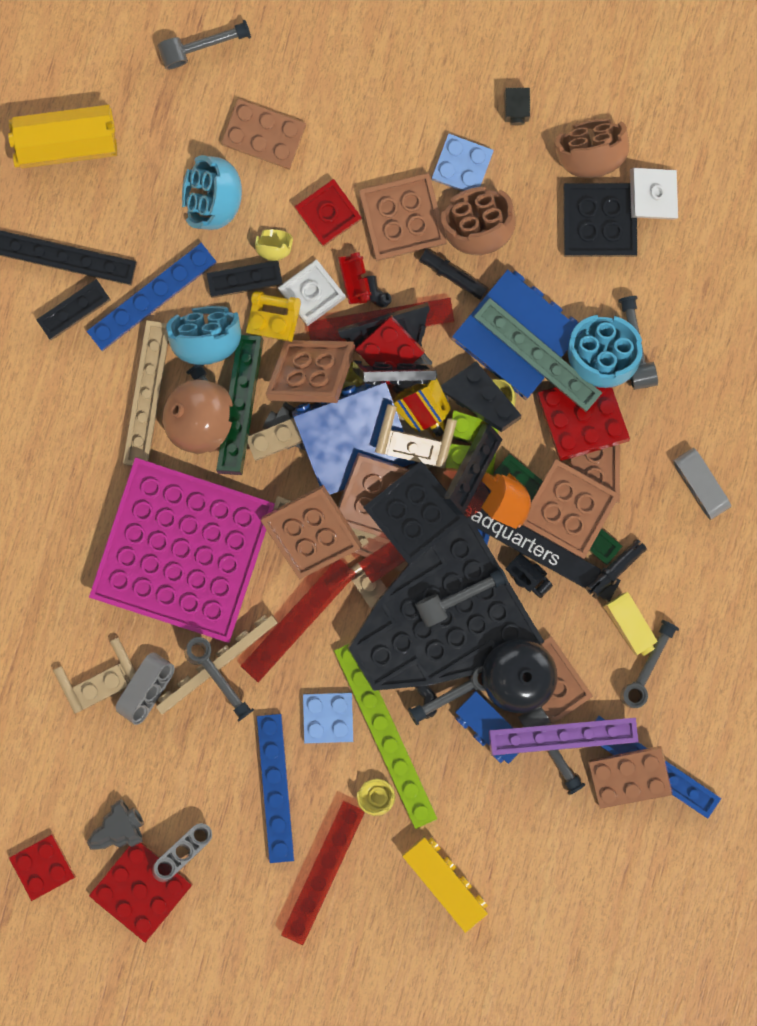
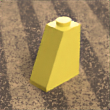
M628 592L620 594L603 606L634 655L641 653L642 656H645L655 649L653 644L658 641Z

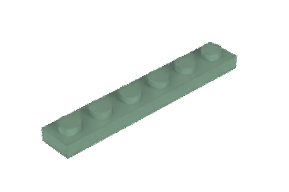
M491 298L474 316L480 324L585 412L602 394L599 389L582 379L574 368Z

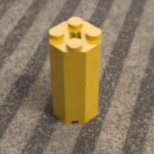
M110 105L18 116L9 119L10 133H8L10 147H14L15 151L13 153L15 168L21 167L23 169L118 156L117 140L114 133L115 125Z

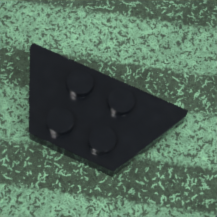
M428 302L338 328V333L347 342H354L356 348L392 315L422 347V338L425 333V324L430 308Z

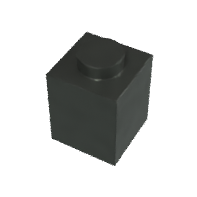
M506 88L504 93L505 122H510V125L515 126L524 125L530 119V88Z

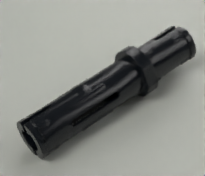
M428 248L419 260L420 263L433 269L437 276L447 278L479 300L488 288L450 264V260L447 258L445 260Z
M635 539L607 568H603L600 571V575L586 587L590 595L594 593L592 597L597 599L610 585L613 586L617 578L647 551L643 543L639 545L640 540Z

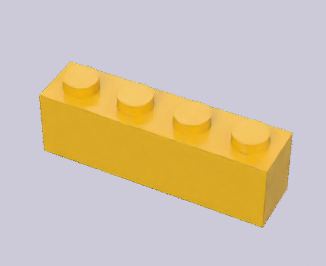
M423 836L404 852L402 857L466 933L488 915L485 910L488 905L480 895L475 897L469 889L472 888V885L464 876L460 878L453 871L457 867L449 857L442 858L438 853L441 848L432 837L428 840Z

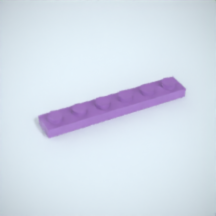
M636 718L490 730L489 740L491 756L637 743L638 733Z

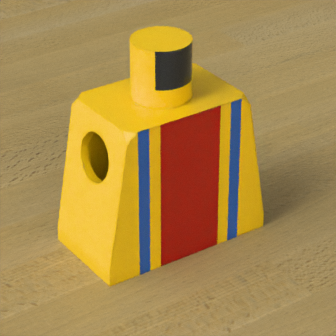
M437 378L436 380H428L427 384H415L398 392L393 400L394 406H397L396 411L415 431L420 432L430 427L436 437L444 434L446 424L443 420L450 411V405Z

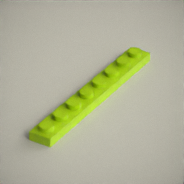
M349 644L334 650L410 819L415 829L437 820V816L380 691L372 690L349 652Z

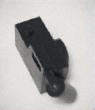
M521 553L505 568L514 577V581L519 587L525 588L529 592L532 591L539 598H542L553 586L545 577L547 573L538 564H532ZM542 580L543 583L536 589L535 587Z

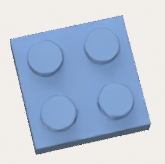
M448 133L432 180L460 191L480 187L494 150Z
M352 693L303 694L304 743L353 742Z

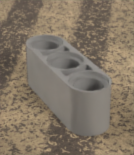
M695 448L690 449L673 460L677 471L710 520L731 508L730 501Z
M153 652L147 655L116 704V712L134 725L142 723L172 678L175 670L174 665L157 653Z
M203 823L193 826L156 861L152 868L154 878L160 882H166L177 874L210 842L212 838L210 827ZM194 831H204L206 840L198 842L194 838ZM185 847L189 853L186 859L177 857L176 848ZM162 863L167 864L171 870L168 876L159 874L158 865Z

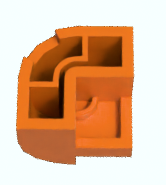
M486 472L481 481L491 490V493L481 508L494 520L515 529L521 527L527 519L532 506L526 487L510 473L506 477L500 474L493 476Z

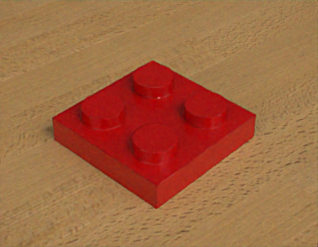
M334 179L294 206L322 247L362 220L361 215Z
M392 315L355 349L370 366H373L376 361L391 364L392 367H397L398 363L413 364L425 352Z
M54 834L9 857L31 901L76 877Z

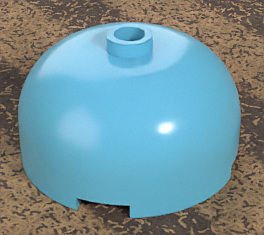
M200 155L195 158V165L192 170L187 169L183 181L182 207L187 206L188 208L186 222L192 228L206 230L220 229L229 224L236 216L241 204L242 184L240 176L235 167L225 159ZM192 187L207 191V195L191 193L189 195ZM200 215L211 216V217H210V218H206V217H202V216H200Z
M206 306L193 308V313L181 318L177 314L168 321L166 330L172 351L178 358L190 364L208 365L220 362L229 357L240 343L241 327L237 312H229L228 307ZM203 314H210L207 317L208 324H205Z
M590 316L578 323L571 334L568 346L569 363L582 379L593 384L595 387L611 388L619 386L628 381L639 367L642 358L641 336L629 322L620 317Z

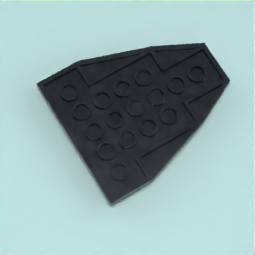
M470 516L466 517L467 520L402 570L376 601L349 644L348 650L372 690L429 686L473 675L478 667L483 666L488 654L495 647L506 641L524 639L539 645L544 643L543 638L510 583L508 585L502 584L498 587L493 586L445 609L448 616L445 620L433 626L425 627L415 606L417 602L435 594H438L439 599L443 600L489 578L490 574L497 571V568L500 567Z

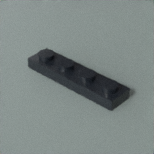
M490 424L481 425L443 497L444 502L456 515H463L503 440Z

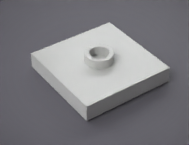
M630 169L631 218L677 219V170Z
M317 259L278 287L284 298L295 297L300 299L299 317L306 326H309L346 298L345 294Z

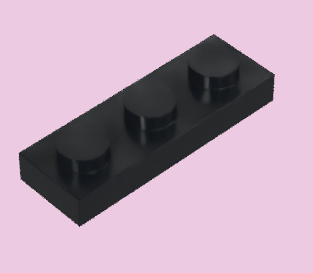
M279 261L207 273L211 298L283 284Z
M96 279L36 320L51 341L111 301V299Z

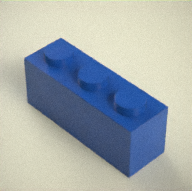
M476 691L455 711L458 715L456 720L465 729L470 726L476 732L473 737L482 746L486 743L490 746V730L513 728ZM519 753L493 755V757L500 763L505 761L509 764Z

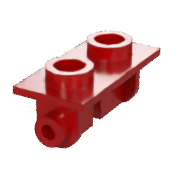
M360 252L350 254V256L338 257L348 303H367L372 294L368 279L361 276L366 273L363 256H360Z

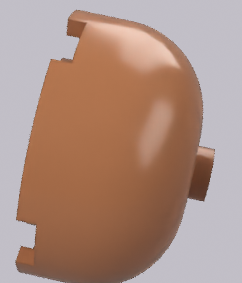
M597 119L574 125L573 128L575 130L565 135L560 133L555 139L557 156L562 167L570 174L582 178L602 177L615 171L626 160L630 148L626 125L622 121L618 124H612L610 119ZM588 129H593L594 131V145L591 144Z
M486 187L471 188L455 195L450 199L451 204L446 208L445 212L442 211L441 222L449 243L458 251L469 255H486L499 250L510 240L516 226V215L510 196L502 190L496 192L486 190Z
M200 379L190 380L179 385L168 397L163 411L164 430L169 440L179 449L197 455L205 452L211 453L216 450L227 437L232 422H229L230 407L233 405L227 390L219 384Z

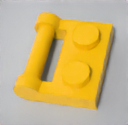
M259 291L253 292L251 297L252 307L246 333L292 342L301 306L300 299L290 297L289 299L264 295L263 292ZM263 305L288 308L287 315L264 312L262 309Z

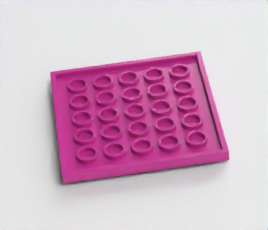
M135 457L89 598L229 643L266 533V528L260 520L262 516L273 511L275 503Z

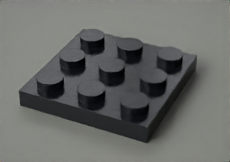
M564 183V257H637V218H631L630 183Z
M422 461L363 507L409 565L467 520L464 514L456 515L444 502L443 497L446 491Z

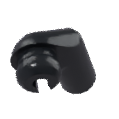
M376 276L364 277L368 279L372 294L369 301L378 307H387L392 301L391 295L378 289Z
M429 686L415 688L423 697L424 705L438 698ZM436 709L435 711H433V712L427 714V715H426L427 718H425V719H429L430 717H434L435 714L437 713V709Z

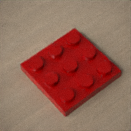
M556 387L538 392L537 397L559 461L630 441V436L612 387H596L602 394L587 412L582 410Z
M141 842L127 848L89 897L146 943L193 884L180 873L175 874L166 882L156 880L152 874V868L160 857ZM162 863L158 865L159 874L162 876L170 874L171 870L167 864Z

